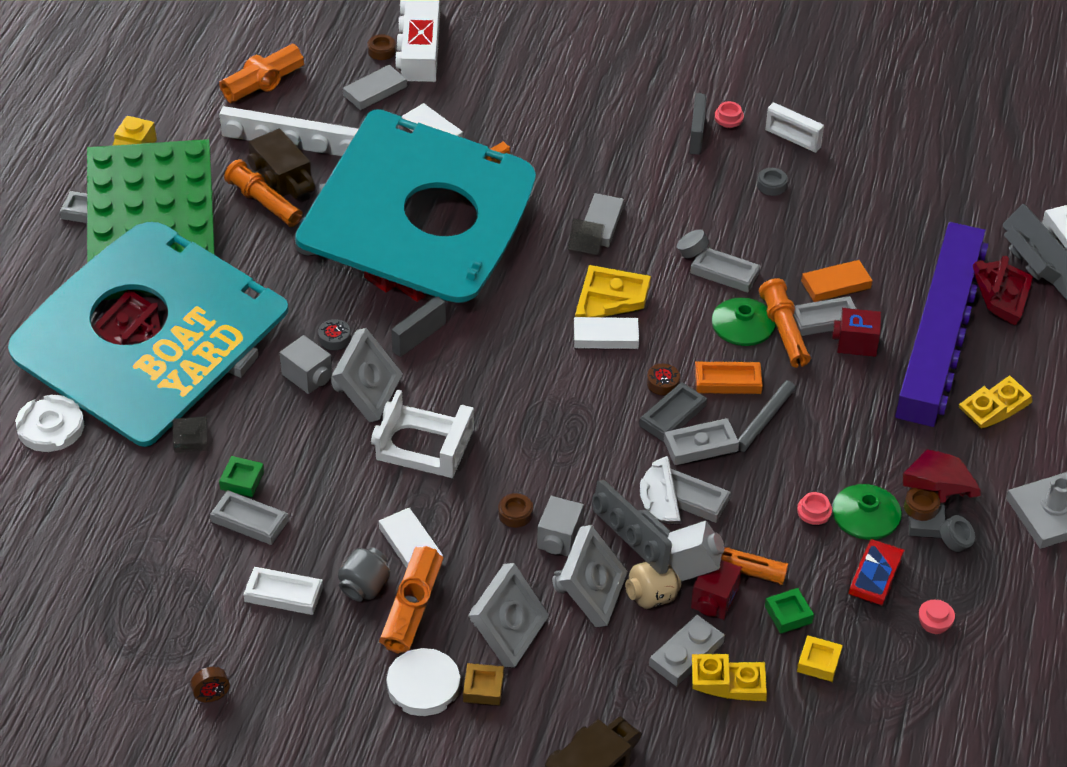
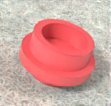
M727 101L719 105L715 111L714 118L719 125L725 128H733L743 122L744 113L739 104Z
M811 492L799 501L797 513L804 522L820 525L830 519L832 506L824 494Z
M928 600L921 605L918 618L922 627L927 632L941 634L953 625L955 612L944 601Z

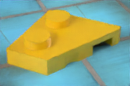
M589 265L575 317L601 318L644 309L651 276Z

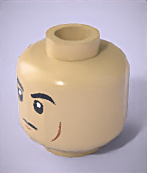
M643 562L631 568L625 587L631 600H635L644 609H649L674 601L677 592L681 588V580L670 564L668 565L667 573L659 574L650 564Z

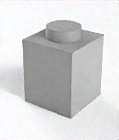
M305 335L280 351L282 375L307 394H310L319 386L325 385L332 377L331 354Z
M550 496L538 524L537 548L551 554L569 556L579 528L583 526L584 504Z
M707 521L669 533L668 539L672 543L669 564L681 581L719 570L721 556L724 552V543L721 536L713 531Z

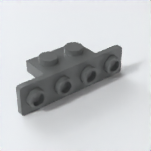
M1022 204L1003 223V227L1007 231L1004 236L1011 243L1008 248L1018 259L1022 260L1024 258L1027 261L1028 265L1025 268L1037 280L1041 278L1046 279L1067 300V250L1029 207Z
M598 480L596 491L592 497L593 511L650 564L657 573H667L672 543L668 539L671 531L647 509H635L605 480Z

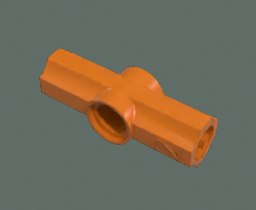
M291 44L266 58L254 55L246 61L242 70L219 81L220 90L229 103H233L258 89H262L265 92L271 91L279 84L281 77L304 66V57L295 44Z
M423 546L415 547L379 640V643L383 644L387 650L395 653H406L411 648L444 558L436 549ZM405 596H413L417 598L419 602H410L405 598Z

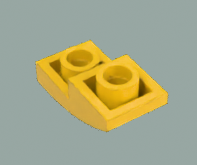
M1009 375L990 390L983 386L961 402L959 408L980 428H985L1001 422L1032 403V395Z
M692 654V688L723 698L766 701L765 662L729 663V654Z

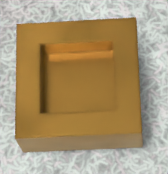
M467 663L463 702L500 705L504 666Z

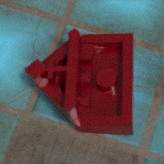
M1002 256L999 261L984 263L983 260L975 262L973 264L974 273L988 310L1016 326L1022 316L1033 276L1009 265L1008 256Z
M127 290L92 328L99 337L113 344L133 345L142 343L154 337L162 329L157 312L158 304L157 302L151 304L132 290Z
M927 449L903 473V486L938 491L940 503L946 502L953 494H960V496L968 495L970 498L981 496V489L960 458L950 454Z

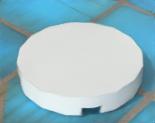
M61 395L43 396L44 400L35 402L34 399L28 402L19 411L15 420L18 437L26 447L35 451L52 452L72 445L81 436L85 426L83 414L79 405L73 400Z
M427 648L410 650L397 657L389 667L386 679L387 690L390 700L402 707V711L417 716L434 715L447 709V705L452 700L454 702L458 697L460 674L456 663L448 655L438 650Z

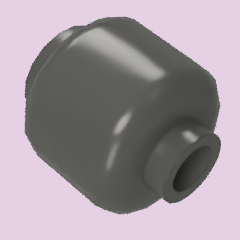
M357 548L352 551L338 570L339 587L342 592L349 598L359 602L363 599H374L390 578L391 572L386 564L387 557L375 548H370L369 550Z

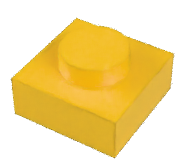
M807 635L797 672L833 682L843 645Z

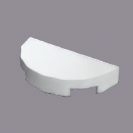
M666 456L654 461L652 467L646 471L644 478L640 482V497L645 508L659 521L667 524H682L670 463Z

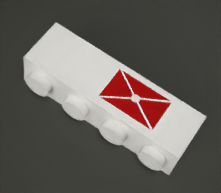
M400 0V15L403 16H399V33L403 34L397 35V51L401 52H396V69H401V75L407 81L436 82L440 0Z

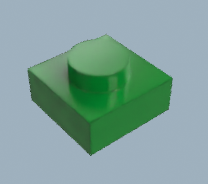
M231 456L219 480L220 490H229L240 495L253 497L264 474V464Z
M799 588L766 598L765 608L780 634L813 623L814 614Z

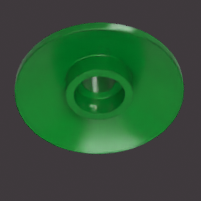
M750 298L726 300L715 308L712 315V326L716 334L723 340L739 346H752L766 341L773 334L776 323L768 318L766 312L768 307L765 304Z
M857 484L843 489L834 499L832 508L834 520L844 532L865 540L881 539L892 534L898 528L902 515L900 504L890 492L870 484Z

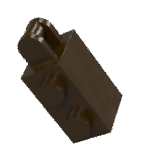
M280 128L248 141L250 154L247 155V160L251 169L258 171L264 177L265 183L282 197L291 194L293 198L297 199L308 192L315 191L316 187L311 177L310 161Z
M621 716L608 726L597 719L588 728L582 727L572 738L571 743L564 749L554 751L548 757L545 767H630L631 749L637 745L642 733Z

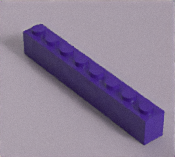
M953 222L948 223L900 392L895 418L934 427L937 414L944 416L948 396H944L943 392L951 391L955 374L949 372V369L956 370L960 356V350H955V346L962 347L966 328H962L961 324L968 325L972 306H967V302L974 303L978 285L972 284L973 281L977 282L973 264L978 260L985 261L989 243L983 242L985 229Z

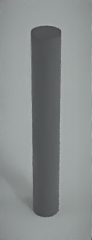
M786 380L738 438L739 451H746L796 388L793 382Z

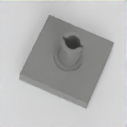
M363 328L356 330L332 374L331 383L334 390L337 392L344 391L369 422L380 419L385 404L390 400L403 373L369 330Z
M1067 472L1008 490L1007 501L1040 549L1067 541Z
M588 525L579 528L563 570L554 572L555 576H553L552 582L558 593L568 592L595 627L607 626L628 571L594 527Z
M515 563L503 564L469 613L471 622L478 628L504 667H515L549 616Z

